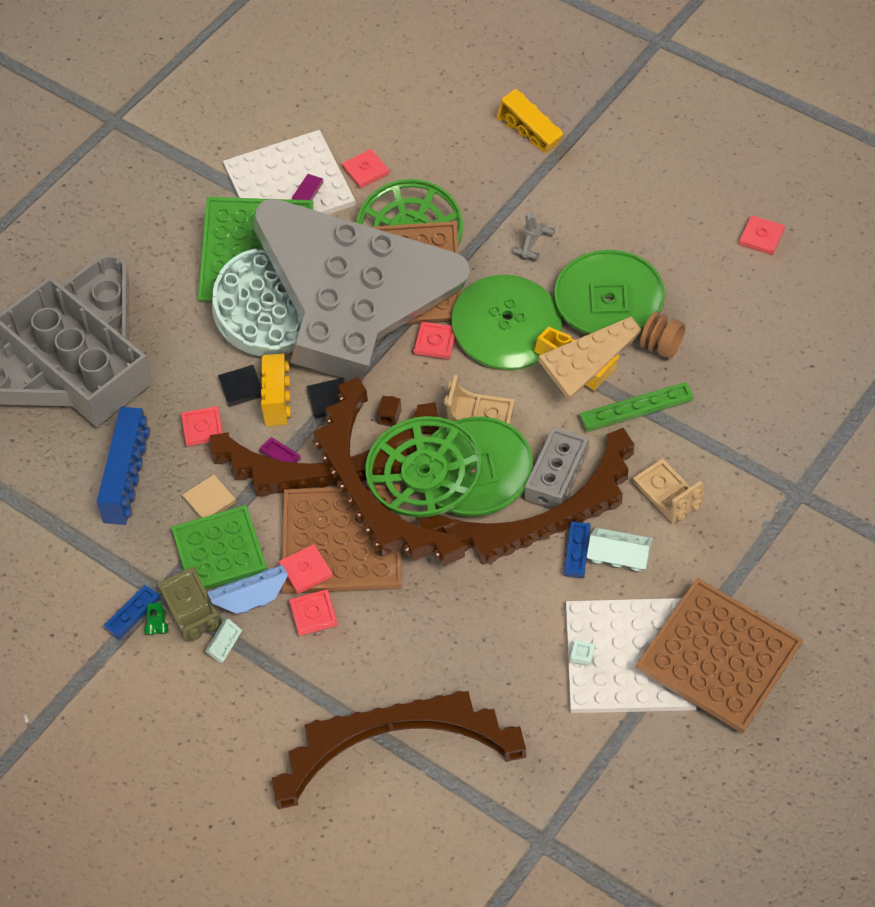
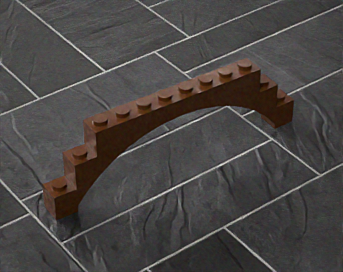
M359 377L338 385L339 394H337L339 402L326 408L327 416L325 421L327 425L313 431L314 439L312 443L316 450H320L324 464L328 463L331 476L337 478L340 491L342 493L345 492L347 495L346 500L350 507H354L357 520L363 522L366 535H371L375 550H379L382 556H386L403 548L406 556L410 555L413 562L433 553L437 561L440 560L443 566L465 557L464 545L456 532L444 533L433 531L401 519L383 507L362 484L351 459L350 441L357 414L363 403L368 401L367 390Z
M436 402L417 405V410L410 419L424 416L438 417ZM420 426L422 434H432L439 430L438 426ZM413 428L395 435L386 444L395 450L404 442L414 439ZM229 432L210 435L211 454L214 464L232 462L235 480L253 478L256 496L284 493V489L324 488L326 486L338 485L337 478H333L329 472L330 467L328 463L279 461L262 456L243 447L229 437ZM416 445L407 448L401 454L406 457V455L416 452ZM370 450L351 457L361 482L367 480L366 461ZM382 450L379 451L374 461L373 475H384L389 455ZM397 460L392 465L391 474L401 473L402 464Z
M624 428L606 434V451L593 476L568 500L542 514L505 523L465 522L439 514L431 517H415L416 525L438 532H456L464 545L465 552L472 547L482 565L492 563L504 555H511L520 548L529 547L534 542L545 540L550 535L565 531L570 527L571 522L583 523L591 517L600 516L607 510L619 507L622 504L623 493L617 484H622L628 480L629 469L623 460H627L634 455V443Z
M456 691L450 695H437L431 699H417L411 703H398L387 708H374L367 712H354L348 716H334L328 720H315L305 724L309 747H296L288 751L292 773H282L272 777V783L278 809L299 805L298 799L306 786L329 761L361 741L398 730L434 729L461 734L492 748L504 756L506 762L526 758V746L520 726H509L500 730L494 708H485L474 712L469 691Z

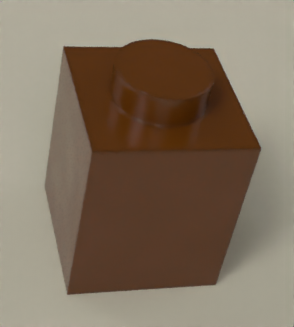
M382 395L376 413L379 425L392 427L398 423L402 410L400 398Z

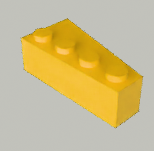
M515 88L501 99L496 119L506 121V126L510 129L513 127L517 129L520 136L523 138L528 137L530 143L545 154L561 143L564 135L561 129L540 112L537 106L532 104L523 93Z
M548 327L537 338L534 352L542 355L575 340L571 339V336ZM620 355L610 360L609 364L585 385L596 391L616 369Z
M284 353L262 355L261 406L265 426L288 425V417H291V407L287 406V402H291L290 390L287 391V387H290V376H287V372H290L289 361L285 360Z

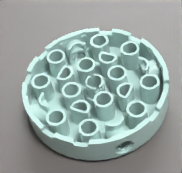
M252 249L232 258L219 272L213 288L212 313L219 331L227 341L238 349L257 356L293 352L302 320L265 250Z

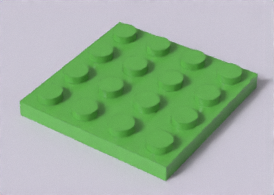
M247 505L171 527L184 571L194 566L205 590L238 581L267 570Z

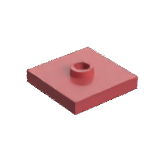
M372 149L342 163V168L360 189L389 174V169Z
M751 215L739 240V245L773 255L785 230V225Z
M421 321L414 354L450 359L455 343L452 326Z
M218 406L181 413L187 447L209 443L210 435L223 433Z
M314 544L279 561V565H283L288 574L287 578L297 594L333 577L332 572Z
M328 589L289 599L299 636L338 626Z

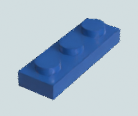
M571 522L565 576L585 577L591 523Z
M144 585L103 625L104 629L120 640L147 613V604L157 603L161 599L160 595L147 585Z

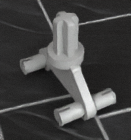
M531 212L525 216L526 225L524 231L527 236L524 248L514 246L513 254L521 255L524 259L532 258L538 260L540 253L531 251L532 247L541 234L546 233L554 236L556 229L547 227L544 223H537L536 216Z

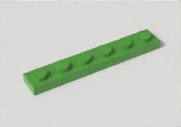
M687 382L582 412L580 413V419L586 432L693 401V394Z

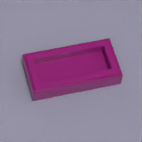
M307 174L292 196V200H313L324 183L323 178Z
M270 437L259 449V452L265 457L279 461L297 463L301 459L299 454L273 437Z

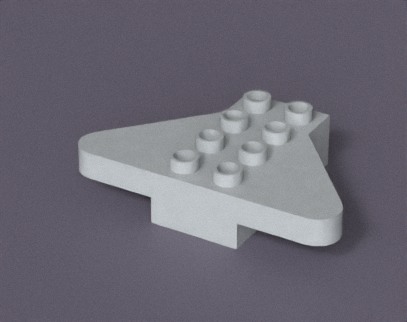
M278 199L263 201L255 212L253 222L255 233L302 320L290 363L348 380L359 377L362 382L369 367L376 340L459 292L469 276V264L458 253Z
M111 254L103 255L62 285L50 276L0 313L1 405L73 406L93 425L98 427L117 412L120 407L126 405L153 383L146 355L129 342L130 281L126 264L121 257Z

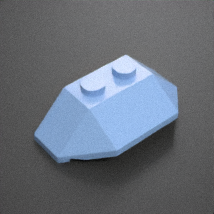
M280 565L276 568L264 570L262 573L225 584L207 592L212 604L236 614L250 611L251 608L265 606L270 601L275 600L288 574L283 565Z

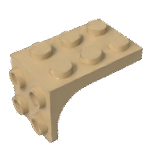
M454 375L453 380L449 381L448 391L450 393L449 396L446 395L444 402L446 407L445 418L456 421L468 417H490L511 424L515 399L471 393L460 385L458 375Z
M663 458L633 478V483L672 524L677 520L684 519L689 512L699 509L703 504L705 483L699 481L691 487Z

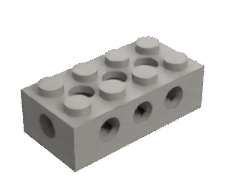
M552 427L525 485V500L552 509L565 502L588 454L589 438Z

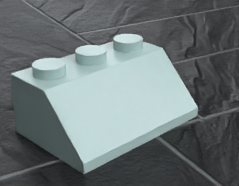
M595 527L590 535L587 558L591 559L594 563H603L604 561L611 563L615 567H623L625 565L630 566L632 570L642 571V569H646L648 566L654 538Z

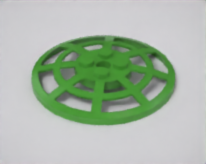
M418 179L393 181L375 190L362 204L356 223L363 225L366 213L375 218L373 227L379 226L380 222L389 226L451 222L457 219L458 246L463 234L461 210L453 197L438 185ZM421 188L428 190L424 200L420 198H402L400 189ZM393 191L396 201L386 205L380 212L371 208V205L378 198ZM437 194L442 197L454 212L444 217L442 212L431 203L434 195ZM404 204H418L421 207L418 211H406ZM398 207L399 213L392 220L385 216L391 209ZM427 209L433 211L439 219L430 222L425 216Z
M430 416L408 419L386 430L371 447L366 461V478L374 497L390 511L408 517H431L454 509L472 494L479 482L482 471V457L479 446L468 430L449 419ZM420 426H438L451 431L445 440L431 436L422 437ZM413 428L414 439L404 442L395 450L386 444L395 435ZM457 434L469 443L475 455L463 458L459 449L452 444ZM424 443L439 444L441 447L436 452L425 449ZM416 445L417 451L410 454L407 458L401 454L407 448ZM449 449L458 461L447 464L443 456ZM382 450L389 455L384 475H373L374 461L379 451ZM395 460L402 464L400 474H391V468ZM476 462V475L470 488L460 486L465 476V466ZM460 468L456 483L447 480L449 471ZM422 469H430L426 474L420 473ZM404 481L408 488L400 494L392 482ZM386 482L388 489L397 499L391 504L387 503L379 495L374 483ZM441 486L449 489L447 493L434 499V490ZM416 491L425 493L426 500H413L409 497ZM455 492L463 494L453 503L436 509V503L446 500ZM405 502L417 506L427 505L428 511L414 512L402 510L398 507Z

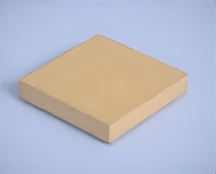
M215 475L207 478L182 495L183 499L200 518L223 512L237 503L233 495Z

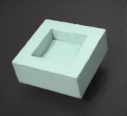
M575 640L571 662L591 666L595 644Z

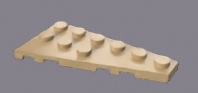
M629 317L544 353L538 357V361L568 401H570L576 392L584 388V385L589 380H592L609 364L610 360L618 356L625 346L627 347L636 339L642 329L632 317Z

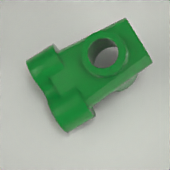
M162 603L147 604V625L144 626L145 635L169 633L168 623H165L166 612L163 609ZM154 610L157 611V615L155 617L152 616Z

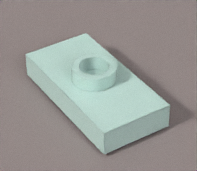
M229 618L224 619L205 652L218 663H223L242 629Z

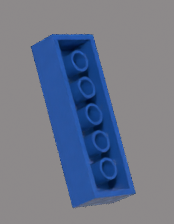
M120 407L97 498V505L103 523L126 525L128 518L131 517V503L135 501L136 496L135 486L139 484L138 473L139 469L141 470L143 467L142 456L147 450L146 439L150 437V427L147 426V416L144 415L143 408Z

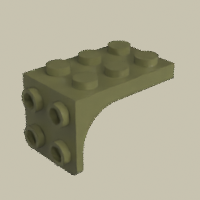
M194 566L157 584L186 641H195L202 636V633L206 631L213 632L222 624L221 615L211 603Z

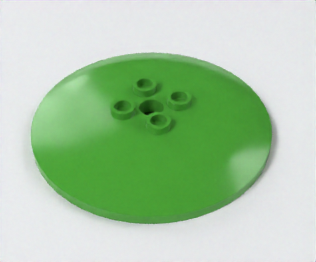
M598 250L579 256L561 271L555 284L554 297L556 307L562 318L576 330L589 335L629 317H632L643 330L651 314L656 311L661 312L664 305L665 289L662 278L657 270L643 258L620 250ZM612 297L614 300L607 301L605 298Z
M493 275L477 280L469 285L455 302L451 322L455 339L468 356L480 364L500 370L524 369L539 363L538 357L540 355L534 352L537 338L548 327L560 332L562 328L561 315L553 297L537 283L515 275ZM508 314L512 317V319H504L503 315Z
M468 417L453 421L467 429L476 440L482 457V471L479 482L472 494L460 505L447 512L460 516H483L500 511L512 504L524 492L525 485L533 470L532 452L527 440L516 428L495 418ZM442 427L431 437L445 440L451 430ZM457 434L452 444L459 449L463 458L475 455L469 443ZM434 443L424 444L425 449L436 452L441 447V445ZM449 449L443 456L447 464L458 461ZM476 462L465 466V476L460 486L470 488L476 475L471 472L474 468H477ZM460 468L449 471L447 480L456 483ZM422 469L420 473L426 474L430 469ZM441 486L434 490V499L444 495L449 489ZM455 492L446 500L435 505L443 508L459 499L463 494Z

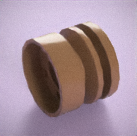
M653 312L644 326L640 347L643 349L648 348L651 352H654L658 347V355L672 359L683 340L686 329L685 323L676 319H671L668 323L666 315L661 316V313Z

